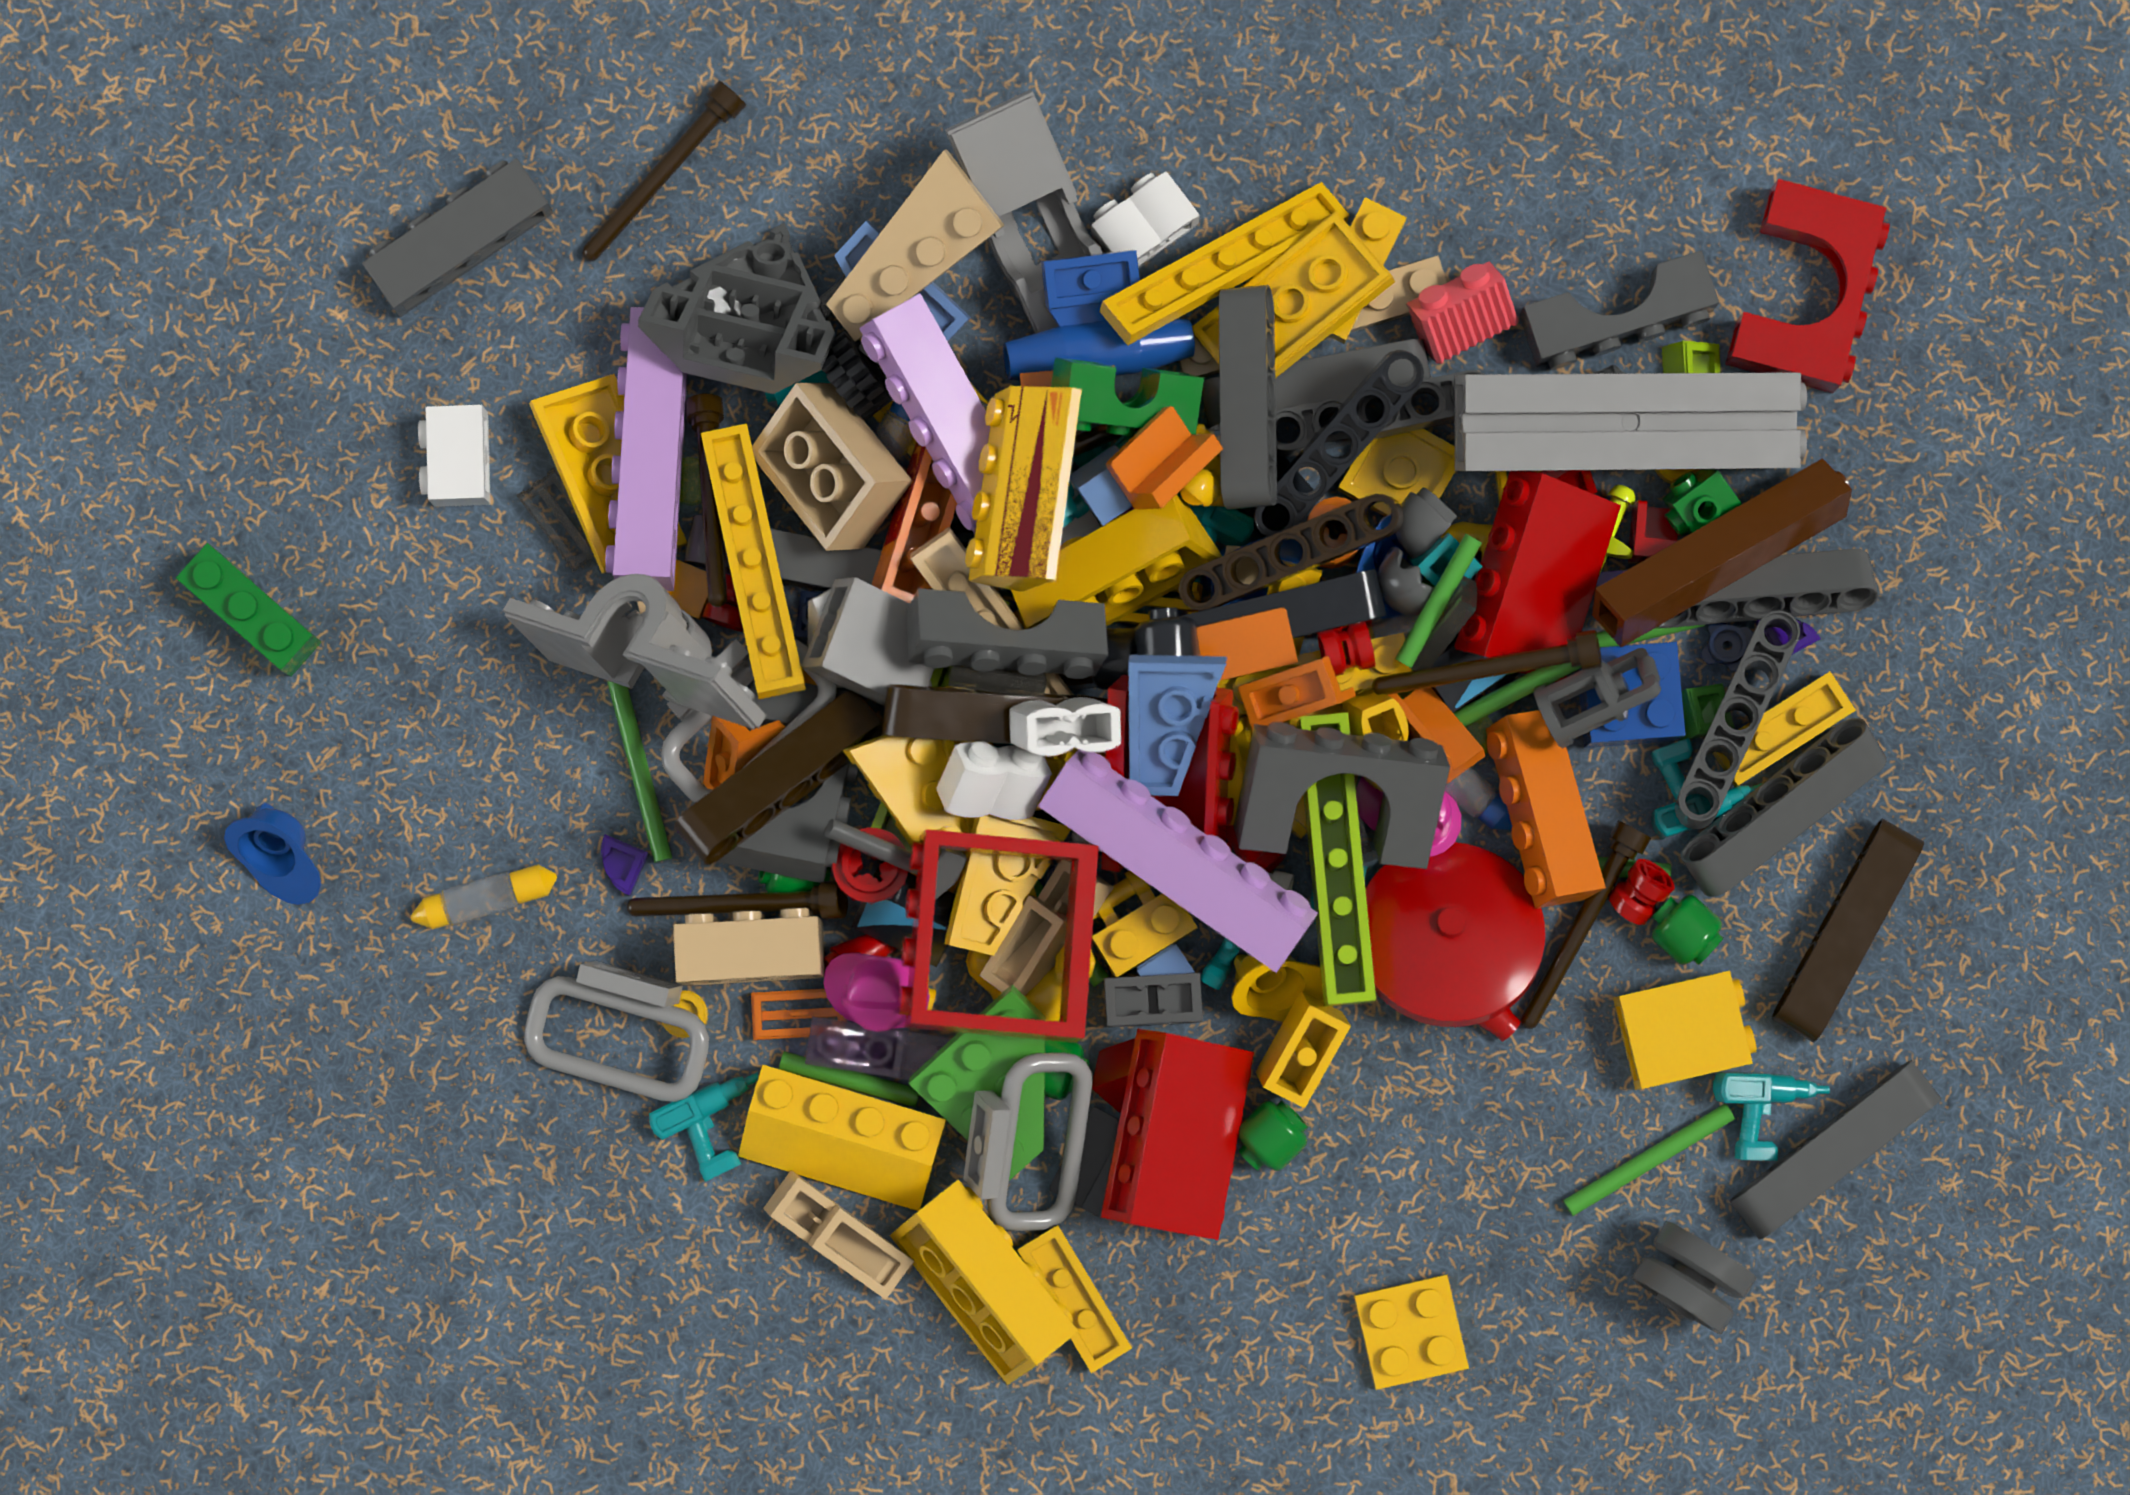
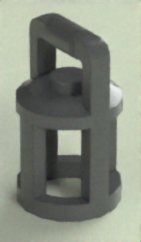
M1638 648L1608 663L1602 660V667L1581 670L1549 686L1544 683L1534 688V695L1542 717L1554 740L1561 748H1565L1573 744L1574 738L1617 719L1621 722L1627 719L1629 709L1658 696L1661 692L1660 676L1655 660L1650 657L1646 649ZM1637 667L1642 686L1630 691L1622 674ZM1595 687L1602 703L1566 719L1560 703Z

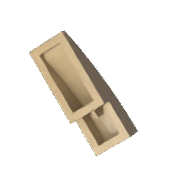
M1061 860L1039 896H1028L1023 904L1022 911L994 956L990 957L979 976L1002 993L1013 984L1025 996L1055 966L1056 955L1065 945L1071 861ZM1096 875L1094 916L1114 888L1098 875Z
M792 1170L763 1207L770 1217L806 1241L816 1251L885 1300L914 1262L913 1259Z

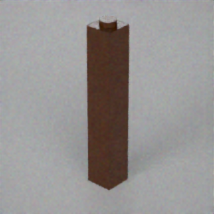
M1823 458L1597 587L1595 589L1592 616L1620 648L1846 518L1852 493L1848 480L1841 472L1834 471Z

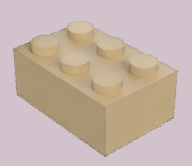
M796 383L752 445L757 464L826 551L864 549L912 483V479L861 416L859 417L855 413L853 407L850 408L846 404L843 396L840 397L836 387L831 383Z
M809 908L780 910L781 918L765 919V914H761V911L733 912V921L718 922V918L713 914L685 915V924H673L676 982L684 986L824 978L826 969L823 958L825 957L823 921L818 916L812 917V911H809Z

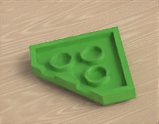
M1013 984L979 1014L1046 1020V1016ZM959 1032L910 1076L909 1085L968 1141L975 1091L993 1090L998 1097H1001L1003 1083L1010 1068L1025 1056L1045 1053V1040ZM1045 1073L1032 1074L1023 1083L1009 1181L1044 1149Z

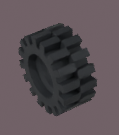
M845 329L834 337L822 371L827 374V379L836 387L840 397L843 396L846 404L850 408L853 407L855 413L866 420L893 399L887 391L885 385L887 377L881 370L880 365L858 349L861 341L855 342Z

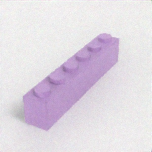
M920 293L860 327L859 329L863 334L862 345L869 358L874 362H878L886 375L885 385L891 398L897 404H902L910 418L909 429L912 436L919 445L926 447L933 459L932 469L935 477L944 488H949L958 504L956 505L958 518L965 528L972 530L975 534L977 520L972 518V506L976 494L982 488L983 473L979 471V458L982 448L985 444H988L990 426H987L985 423L986 410Z
M631 307L630 323H622L620 335L621 351H628L627 367H619L618 395H625L624 411H616L615 439H622L621 456L613 455L612 484H619L618 500H610L609 528L616 529L615 545H607L606 573L613 574L614 580L630 574L648 575L656 579L666 591H674L688 374L683 373L638 327V319L644 307Z
M1078 749L1067 761L1038 805V807L1088 842L1098 845V849L1276 973L1318 914V912L1310 907L1309 902L1302 895L1295 891H1286L1270 880L1269 874L1262 867L1254 863H1246L1230 852L1229 846L1223 840L1214 835H1206L1194 827L1183 812L1173 807L1164 806L1151 796L1149 790L1143 784L1132 779L1127 780L1111 769L1110 763L1103 756L1095 752H1086Z

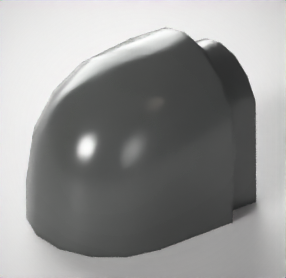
M1424 487L1417 494L1410 492L1401 503L1404 518L1402 526L1395 533L1396 539L1412 559L1417 558L1425 553L1444 534L1457 515L1436 495Z

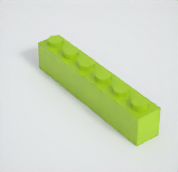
M1348 713L1303 716L1297 722V729L1316 731L1318 728L1327 727L1350 735ZM1351 773L1335 774L1317 781L1304 793L1314 908L1318 912L1315 919L1324 1007L1372 1003L1376 1001L1354 774Z

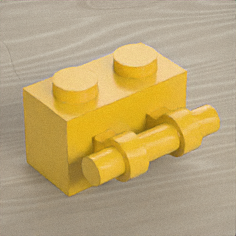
M1130 870L1124 873L1125 879L1113 885V890L1093 918L1094 920L1100 916L1106 926L1105 929L1092 936V942L1114 978L1121 977L1198 928L1186 909L1163 893L1155 897L1149 887L1150 884ZM1136 894L1143 906L1119 920L1113 908Z

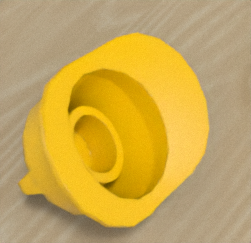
M1239 954L1234 960L1236 984L1231 999L1233 1007L1240 1014L1284 1022L1300 991L1323 1001L1319 966L1298 962L1289 954L1276 973L1250 954Z

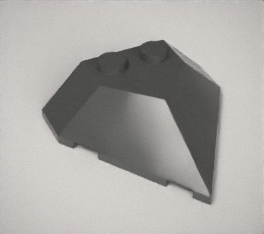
M785 223L771 229L770 237L755 245L747 241L690 270V278L672 287L670 284L665 283L653 289L638 319V327L683 373L775 394L820 371L833 344L835 335L830 321H826L821 312L820 299L798 252L795 253L791 246L790 233Z

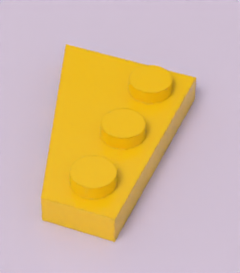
M882 735L843 750L851 763L857 765L869 782L867 785L875 797L881 799L896 821V827L911 848L912 841L919 842L920 835L926 829L969 833L965 817L946 812L936 789L948 763L941 740Z
M988 814L974 818L971 833L1064 842L1071 829L1066 825L1034 817L1010 820ZM966 851L968 859L961 872L944 944L994 956L1022 911L1023 903L1030 891L1050 864L1048 862L1050 859Z

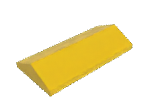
M615 374L531 400L529 403L602 574L606 573L607 545H615L616 529L609 528L608 517L610 500H618L619 484H612L613 455L621 456L622 439H615L614 427L616 411H624L625 399L624 395H618ZM679 522L677 549L687 544Z

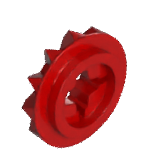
M859 829L905 849L902 842L895 835L884 829ZM840 843L837 861L832 863L833 875L838 887L853 901L857 900L871 905L886 899H892L900 888L905 885L908 871L884 861L879 866L881 882H878L869 873L856 876L858 871L863 868L862 855L859 850ZM869 855L872 860H877V859H878V858H875V857Z

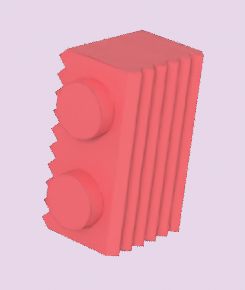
M1490 261L1466 267L1459 277L1443 285H1432L1420 292L1418 298L1406 304L1417 331L1416 334L1419 339H1423L1426 352L1436 364H1442L1445 359H1451L1453 355H1459L1461 351H1467L1469 347H1476L1477 343H1484L1486 338H1492L1494 334H1501L1502 330H1509L1510 326H1517L1519 322L1505 278Z

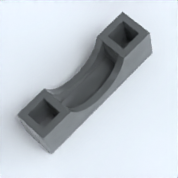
M1700 250L1657 264L1651 273L1649 292L1645 301L1629 312L1619 315L1598 314L1583 307L1569 292L1525 305L1519 316L1536 367L1549 363L1550 369L1555 370L1577 362L1576 355L1593 350L1595 356L1613 352L1622 347L1621 340L1634 336L1638 337L1639 342L1655 339L1666 333L1664 327L1681 322L1683 328L1702 324L1710 320L1708 313L1713 312L1719 304V300L1703 252Z
M918 588L907 609L909 662L924 663L931 668H944L951 665L972 667V669L980 672L1003 669L1016 670L1024 675L1055 673L1065 674L1072 679H1083L1089 676H1096L1108 655L1105 603L1058 600L1046 621L1026 630L1005 629L988 622L973 608L965 592Z

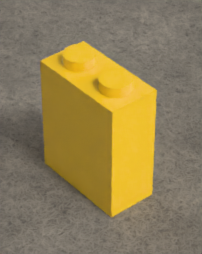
M1730 971L1613 998L1635 1090L1753 1064L1751 1054L1757 1051L1756 1041L1751 1026L1743 1025L1739 1008L1745 1006V997L1739 979L1732 980Z

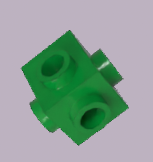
M1701 469L1695 474L1692 471L1683 474L1669 486L1671 492L1662 498L1670 510L1664 516L1680 537L1686 533L1687 535L1693 533L1742 505L1723 476L1716 469Z

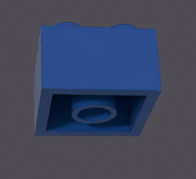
M1677 642L1626 645L1621 648L1620 646L1600 647L1602 660L1606 663L1638 648L1646 649L1650 657L1655 660L1660 676L1661 692L1655 698L1629 709L1627 719L1621 722L1617 719L1583 734L1584 748L1672 742L1686 736ZM1637 667L1622 674L1630 691L1642 686ZM1595 687L1579 694L1581 712L1602 703Z

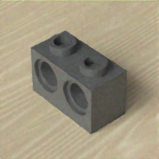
M1200 973L1104 978L1106 1028L1201 1023L1203 1021Z

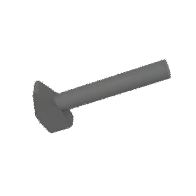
M833 818L827 823L824 831L826 837L917 875V870H910L909 868L911 851ZM939 848L935 899L956 883L968 859L963 851Z

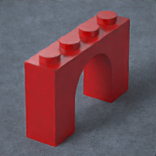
M1777 179L1770 189L1759 233L1809 246L1824 255L1833 266L1837 275L1839 285L1838 300L1829 317L1809 325H1794L1743 312L1736 320L1725 365L1754 373H1801V382L1805 383L1807 387L1829 393H1834L1842 385V382L1849 383L1856 362V356L1849 355L1853 338L1860 339L1867 319V312L1861 310L1864 295L1872 294L1879 271L1878 267L1872 266L1876 249L1883 250L1890 229V224L1883 222L1887 207Z

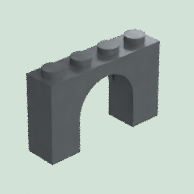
M754 680L751 681L750 690L755 695L753 701L766 714L760 727L780 720L786 727L815 700L818 694L817 685L805 683L806 690L758 700ZM837 690L836 698L847 691ZM851 762L824 781L819 791L810 800L799 806L788 808L717 862L819 883L824 882L827 868H832V863H836L840 848V842L824 835L825 827L832 818L847 824L852 798L845 797V791L848 782L855 784L857 782L859 774L857 765Z
M1273 722L1269 726L1254 724L1233 825L1239 849L1286 854L1296 807L1305 791L1325 777L1351 773L1369 778L1383 790L1382 803L1373 839L1380 864L1427 869L1450 770L1442 745H1438L1434 741L1425 738L1402 741L1390 739L1379 733H1366L1364 736L1343 734L1339 730L1327 727L1318 728L1316 731L1296 729L1294 726L1282 722Z

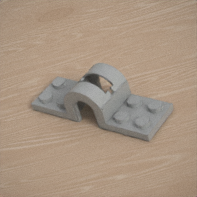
M1028 90L945 129V132L962 170L1005 225L988 238L987 242L1009 287L1020 300L1033 332L1038 333L1058 325L1046 308L1041 263L1035 266L1032 256L1018 231L1012 211L1032 201L1036 202L1049 236L1060 253L1052 257V259L1101 254L1102 250L1089 236L1074 205V202L1078 201L1076 190L1033 91Z
M630 574L611 581L598 590L581 616L571 611H566L564 615L556 613L549 606L537 600H531L530 604L512 598L508 600L502 610L505 613L504 616L551 662L631 689L643 669L646 668L666 689L662 696L667 701L754 729V727L759 728L766 717V714L753 701L754 693L733 680L730 676L732 670L729 666L711 657V643L703 629L689 614L680 609L676 600L656 579L648 575ZM641 601L645 604V612L640 614L635 609L629 615H625L626 612L632 609V605L629 602Z

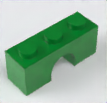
M1055 357L1051 387L1081 389L1076 430L1090 431L1091 423L1107 424L1106 432L1134 436L1135 428L1144 427L1163 407L1172 406L1189 432L1196 434L1204 382L1203 377L1182 372L1142 368L1138 391L1131 399L1121 403L1114 389L1117 367L1099 362Z
M208 543L176 577L179 582L290 677L322 643L319 638L261 590L222 553Z

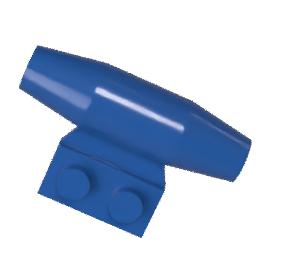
M1137 250L1041 261L1046 308L1058 326L1004 342L1003 344L1006 376L1008 380L1020 381V373L1053 371L1055 357L1099 362L1110 366L1114 365V367H1117L1115 376L1141 373L1142 368L1154 369L1191 358L1195 353L1194 333L1189 319H1175L1127 346L1099 312L1103 300L1140 281Z

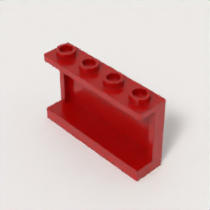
M1510 471L1482 557L1481 565L1483 567L1475 577L1469 602L1460 624L1455 649L1490 658L1567 644V639L1575 638L1576 632L1582 631L1621 505L1543 473ZM1536 669L1521 671L1520 673L1526 675ZM1567 675L1554 681V683L1566 678Z
M1122 675L1108 688L1107 702L1108 705L1120 709L1121 744L1107 750L1105 759L1110 763L1111 769L1128 780L1130 779L1129 675ZM1216 688L1213 700L1210 703V710L1200 731L1195 751L1178 796H1151L1164 806L1173 807L1183 812L1189 818L1190 824L1206 835H1214L1220 838L1229 846L1230 852H1232L1231 843L1226 842V826L1231 824L1234 813V799L1228 797V781L1233 779L1236 769L1235 752H1230V739L1237 729L1239 711L1238 707L1232 706L1233 690ZM1102 851V870L1120 872L1124 868L1123 865Z
M1137 1028L1101 1218L1219 1240L1221 1225L1225 1215L1224 1209L1230 1177L1233 1173V1161L1242 1123L1245 1098L1251 1078L1254 1052L1171 1033Z

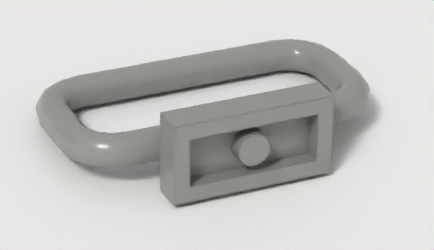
M736 639L716 659L731 668L732 673L730 676L735 682L746 687L754 680L748 651ZM795 639L802 667L809 647ZM803 668L817 684V697L748 763L835 700L837 694L836 683ZM669 701L666 705L681 722L671 730L663 741L661 750L662 766L669 778L689 799L696 803L711 792L712 789L703 786L683 765L680 760V750L688 740L712 719V715Z
M592 961L580 964L577 979L556 976L546 980L536 989L525 1024L524 1042L531 1057L546 1068L660 1101L677 1102L687 1098L698 1087L709 1050V1035L705 1024L697 1015L674 1006L679 1004L683 985L602 962ZM558 995H567L684 1029L690 1038V1048L681 1079L674 1083H666L548 1048L543 1040V1031L552 999Z
M1062 1052L1037 1053L1025 1056L1014 1063L1007 1072L1001 1097H998L993 1090L975 1091L963 1180L980 1199H987L988 1213L991 1219L1005 1230L1034 1231L1053 1228L1063 1222L1073 1209L1077 1195L1092 1091V1072L1086 1061L1075 1054ZM1069 1072L1073 1076V1089L1056 1201L1052 1207L1043 1211L1010 1212L1006 1207L1023 1083L1027 1077L1035 1073Z

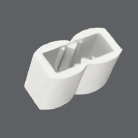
M1167 171L1157 177L1153 173L1144 176L1132 186L1131 191L1133 195L1119 204L1116 200H1112L1093 215L1096 221L1091 225V234L1105 253L1137 250L1139 268L1161 250L1170 246L1198 225L1199 213Z
M1071 698L1058 705L1044 701H1027L1009 709L1010 743L1037 755H1059L1074 747L1086 752H1103L1121 744L1120 709L1092 698Z
M967 742L954 747L936 789L945 811L948 813L972 818L991 814L999 818L1021 820L1033 816L1052 773L1043 755L1034 754L1016 745L997 748L986 742Z

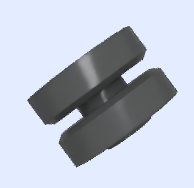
M1665 1221L1653 1242L1660 1253L1675 1263L1674 1266L1671 1267L1653 1257H1643L1630 1278L1653 1294L1655 1300L1690 1322L1696 1321L1713 1332L1722 1335L1734 1313L1728 1303L1712 1293L1713 1289L1716 1288L1732 1298H1745L1757 1277L1714 1246L1680 1226Z

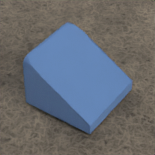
M1171 944L1136 969L1137 976L1195 973L1176 944Z

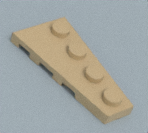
M944 150L826 303L855 342L863 337L859 329L860 327L916 296L1005 226L948 150Z

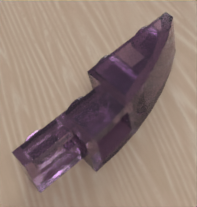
M812 1017L805 1064L909 1080L912 1074L952 1038L898 1029L875 1032L864 1029L857 1023Z

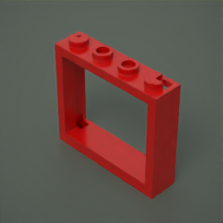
M926 829L920 835L919 842L912 841L909 868L910 870H917L916 890L908 889L905 915L906 918L913 919L912 938L905 937L902 948V966L909 967L908 986L900 987L898 1002H900L899 1015H906L905 1027L1076 1043L1085 1039L1099 846ZM939 848L1071 861L1059 1022L926 1010Z

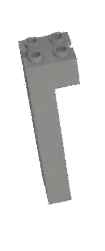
M1801 373L1455 375V471L1801 468V458L1805 457L1807 450V437L1804 430H1797V411H1804L1806 408L1807 389L1805 383L1801 382Z

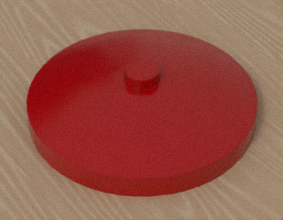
M1455 842L1444 853L1430 857L1427 869L1385 864L1365 888L1375 992L1386 1004L1404 1016L1421 1023L1440 1027H1462L1482 1023L1512 1007L1525 994L1535 979L1545 946L1543 912L1541 908L1535 909L1532 896L1526 890L1524 876L1513 865L1495 853L1474 845Z

